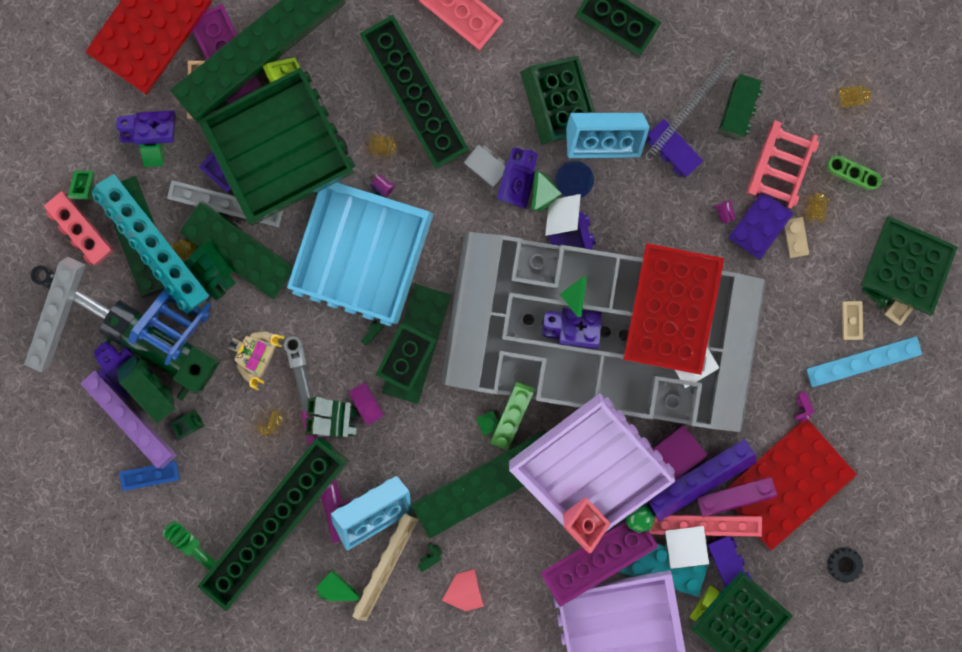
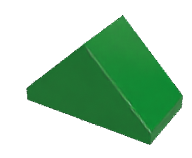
M74 171L68 199L93 201L91 192L94 189V171Z

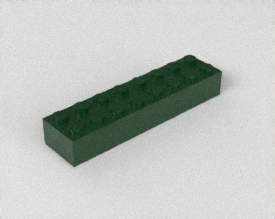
M394 15L361 32L360 36L434 168L438 170L468 153V146Z
M546 429L414 501L411 506L429 539L524 487L509 471V461L546 434Z

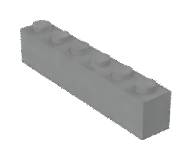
M70 257L59 262L24 365L39 372H43L50 367L86 264Z

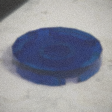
M580 161L565 163L556 175L557 188L565 197L581 194L580 198H582L591 191L594 184V175L591 169Z

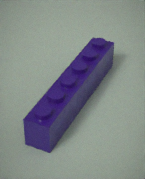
M744 439L677 479L647 502L648 506L654 512L658 522L696 500L697 497H701L757 463L756 455Z

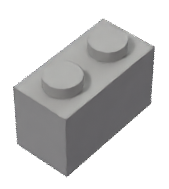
M478 145L465 160L464 165L494 188L503 177L506 162L500 157L494 158L491 155L492 151L485 145L483 147Z

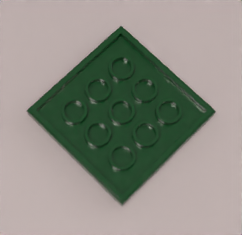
M887 216L860 285L932 316L958 246Z
M740 570L690 629L717 652H762L793 615Z

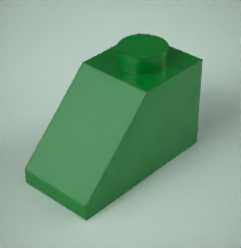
M164 143L140 144L144 167L163 166L165 156Z
M333 569L315 588L318 590L316 592L318 596L323 600L327 599L329 602L357 601L360 597V594Z

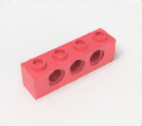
M61 191L44 205L47 209L45 212L52 221L56 220L58 222L59 230L65 236L69 235L72 239L70 241L77 250L80 249L84 253L83 258L88 264L99 265L115 251L72 199H68L66 192ZM65 210H68L70 213L67 220L62 218V213ZM77 225L82 227V232L79 235H76L74 232V228ZM90 239L95 243L91 250L87 248V242Z

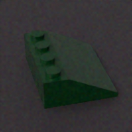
M579 56L533 65L520 72L541 146L567 139L566 128L570 113H595Z

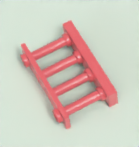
M774 120L771 123L746 194L755 196L756 193L762 192L786 201V208L792 209L798 203L799 196L797 193L812 152L815 153L818 148V136H811L809 141L783 131L780 128L782 123ZM781 138L806 147L807 150L804 158L776 149V146H774L776 139L779 140ZM775 156L799 165L800 169L797 177L770 167L767 164L769 157ZM768 174L793 183L794 186L791 194L763 185L761 182L762 176Z

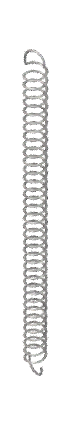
M722 61V63H720V67H726V64H724ZM706 82L705 84H703L706 85L707 88L711 89L710 86L706 84ZM681 111V113H679V116L677 117H680L683 120L684 118L680 116V114H682ZM659 138V140H657V144L660 146L661 144L658 143V141H660L661 143H662L663 141H661L660 138ZM651 149L647 152V154L652 152V154L656 155Z

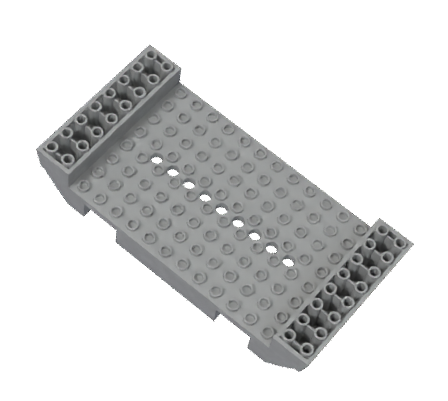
M464 232L440 383L479 392L510 395L515 383L518 382L534 388L531 399L579 408L601 393L604 398L608 397L611 400L616 411L620 410L624 415L672 421L703 428L742 432L766 280L722 271L707 345L719 369L697 382L680 380L678 374L673 369L623 360L627 340L622 341L619 338V332L623 329L629 332L643 258L565 245L557 246L532 242L503 235ZM581 277H587L582 310L602 312L601 327L606 326L610 329L608 337L603 338L600 336L598 349L560 345V339L546 338L542 335V320L545 313L549 311L562 312L563 308L570 309L560 293ZM531 314L534 322L531 325H525L523 323L524 315ZM707 356L705 357V360H704V365H703V370H702L703 372L705 371V364H706V358H707Z

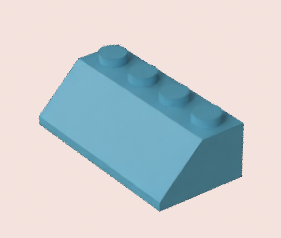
M570 113L566 128L568 158L641 157L650 127L643 113Z
M395 476L331 513L333 525L345 549L348 551L399 521L404 514H411L410 493L401 480Z

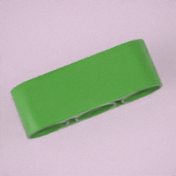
M834 156L826 162V169L830 174L869 191L881 185L882 180L878 173L842 156ZM833 160H836V161L839 162V164H840L839 170L833 169V167H832V162H833ZM851 168L857 171L856 178L850 176L849 171ZM868 176L874 179L875 183L873 186L868 185Z

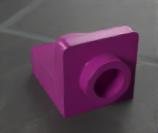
M806 391L796 393L798 398L795 401L798 408L803 409V412L793 415L795 420L800 419L802 422L810 419L811 414L815 412Z

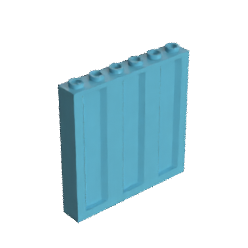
M335 183L319 191L287 288L293 290L292 294L303 297L304 294L309 295V300L315 302L327 301V306L338 309L340 305L345 307L344 311L356 314V311L363 313L362 317L373 320L374 317L381 319L380 323L391 326L392 323L398 324L434 214L340 183Z

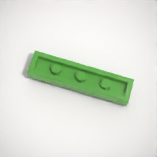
M518 382L515 383L490 444L509 449L534 393L533 387Z

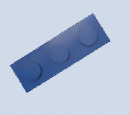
M177 461L169 462L164 468H157L155 465L119 472L122 491L180 480Z

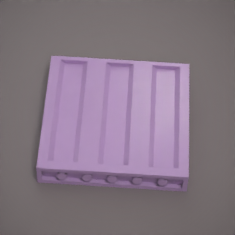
M601 393L509 461V471L563 526V513L582 499L587 498L611 523L607 529L609 530L675 482L673 467L663 461L661 454L657 450L653 451L649 441L645 437L641 438L636 427L633 424L629 425L624 414L620 410L616 411L611 400L608 397L604 398Z
M670 570L600 582L559 607L554 598L555 607L560 608L561 615H557L559 627L563 626L564 633L561 634L562 645L567 646V652H685L673 578Z

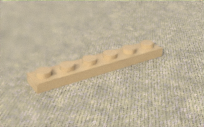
M404 514L400 518L396 532L390 537L389 545L382 553L378 567L372 573L371 581L364 588L363 596L354 608L355 612L352 617L357 620L367 621L419 520L415 516Z

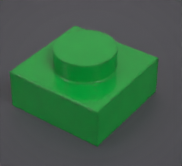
M493 410L476 418L483 436L495 431L498 420Z

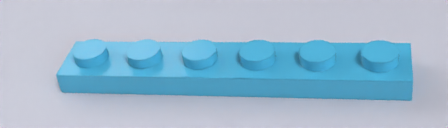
M915 336L807 368L806 371L811 387H816L920 356L922 351L918 338Z

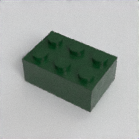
M739 74L734 79L717 134L740 140L749 134L752 125L749 123V120L755 115L757 110L755 101L760 98L763 91L761 86L762 80Z
M401 323L375 375L411 392L437 340Z
M134 355L117 368L119 383L151 418L158 423L175 410L173 392L167 385L163 386L160 383L161 379L154 371L152 373L149 371V366L143 358L139 359Z

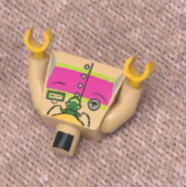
M264 331L246 336L243 342L235 338L231 340L228 348L237 352L234 359L237 362L236 367L242 377L249 382L250 387L259 390L257 383L264 384V381L259 378H262L276 347H282V345L278 344V340L280 338L284 339V336Z

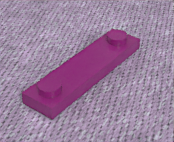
M770 477L697 497L702 517L775 498L777 493Z

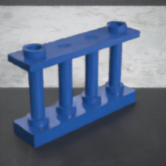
M164 289L133 327L128 342L135 345L139 339H144L168 354L165 364L169 365L172 360H177L181 354L180 349L201 322L205 323L211 314L208 312L211 304L207 303L202 310L199 308L192 310L191 313L197 317L191 322L168 308L167 304L169 302L176 303V301ZM164 314L187 328V330L182 335L160 322L157 316ZM149 326L151 328L155 327L175 339L177 343L172 348L149 334L147 329Z

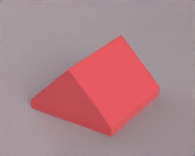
M587 498L582 499L563 513L564 528L588 553H592L611 523Z

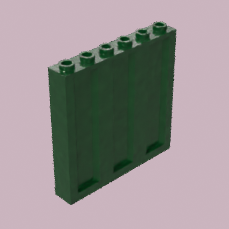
M301 67L198 120L248 223L252 226L355 173L353 170L355 164L351 156L347 157L344 152L347 148L343 140H338L336 136L338 130L333 122L330 123L327 119V116H329L328 110L325 105H320L318 100L321 97L316 88L312 89L310 85L312 79L308 71L304 72Z

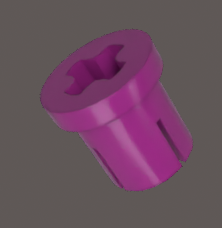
M380 174L370 184L381 197L385 198L389 196L396 186Z
M732 199L714 205L721 223H727L736 219L731 205L733 204Z

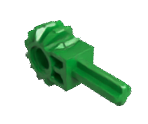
M172 521L165 527L162 534L168 542L189 557L191 555L210 571L216 561L198 546L200 542L188 530L175 521Z

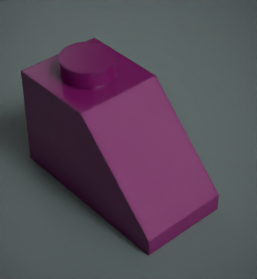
M366 382L349 391L366 425L385 415Z

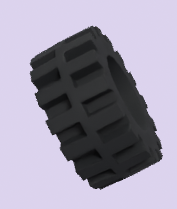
M840 547L835 549L832 554L830 553V557L827 559V569L834 579L848 583L854 582V579L859 578V574L863 572L864 564H862L863 560L856 551L847 547ZM843 557L850 558L853 563L852 569L846 573L840 572L837 567L838 561Z

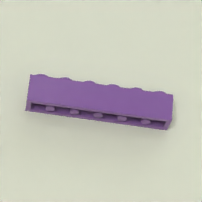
M94 370L81 385L157 468H164L177 454L128 400L107 384L98 375V371Z

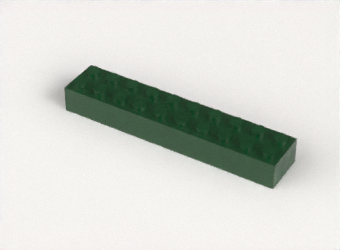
M280 0L171 88L170 92L198 124V120L211 114L263 72L265 64L275 62L346 4L345 0Z
M322 437L316 438L197 587L224 611L231 609L349 464L350 460Z

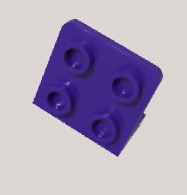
M583 211L579 212L577 230L549 235L551 245L594 249L593 245L596 242L593 233L589 234L588 226H591L588 215H584Z

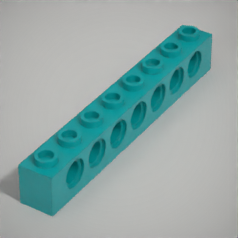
M113 174L98 183L91 192L94 200L100 203L107 217L114 221L118 231L125 235L130 246L136 249L141 256L143 263L150 267L154 277L161 281L166 292L175 299L177 306L187 315L203 304L209 297L208 293L118 178ZM122 213H126L128 217L123 216ZM146 243H149L152 248L148 247ZM157 258L162 259L164 263L159 262ZM169 273L174 274L176 278H172ZM181 288L185 289L188 294L184 293Z

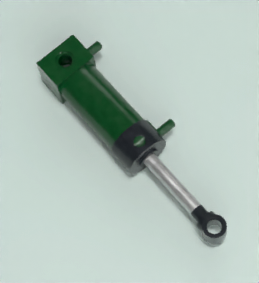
M40 265L34 267L31 271L32 281L48 289L51 287L55 272L48 266ZM42 270L46 272V278L43 281L39 278V273ZM79 290L76 291L73 301L104 319L99 332L105 337L100 345L103 342L110 343L112 340L174 376L173 380L183 386L177 395V398L181 401L184 400L189 390L195 394L201 393L221 362L220 358L200 346H193L186 342L180 349L181 354L177 360H172L169 365H166L165 361L168 354L144 339H139L135 345L128 342L131 330L143 316L138 310L121 300L110 310ZM149 326L147 329L149 334L172 348L177 343L175 339L155 327L151 328ZM196 365L200 367L199 374L195 372Z

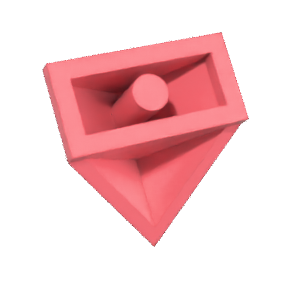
M475 569L456 574L442 601L464 611L484 607Z

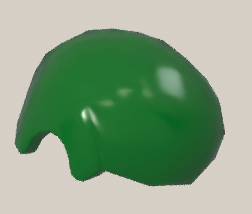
M645 504L625 517L628 527L637 533L650 531L655 524L654 512Z

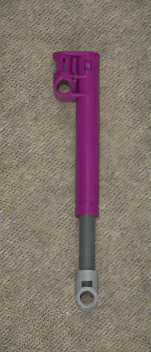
M293 336L285 340L284 348L290 368H293L303 412H300L303 419L304 430H306V419L313 417L307 416L308 398H312V393L305 368L307 362L303 343L299 337ZM292 339L298 342V348L294 351L289 348V342ZM306 435L308 447L318 436ZM335 480L321 497L332 543L341 542V539L333 525L331 513L353 500L341 501L337 480Z

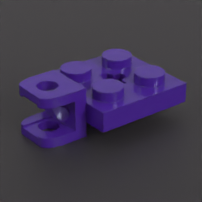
M175 110L136 113V118L135 115L118 117L116 129L120 131V142H134L135 145L174 142Z
M516 147L512 149L509 161L506 162L497 196L498 200L526 209L535 175L533 170L537 161L536 152L528 149L524 151Z
M563 308L562 312H546L542 335L546 338L560 339V345L598 349L602 312L582 310L581 317L576 316L569 308ZM576 326H583L585 328H583L582 331H579V328Z
M103 342L94 350L96 360L102 367L97 373L107 384L126 399L130 394L119 383L117 368L135 354L127 347L118 352L110 343Z

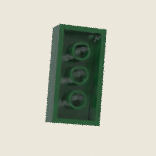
M584 0L575 15L577 20L640 58L662 23L628 0Z

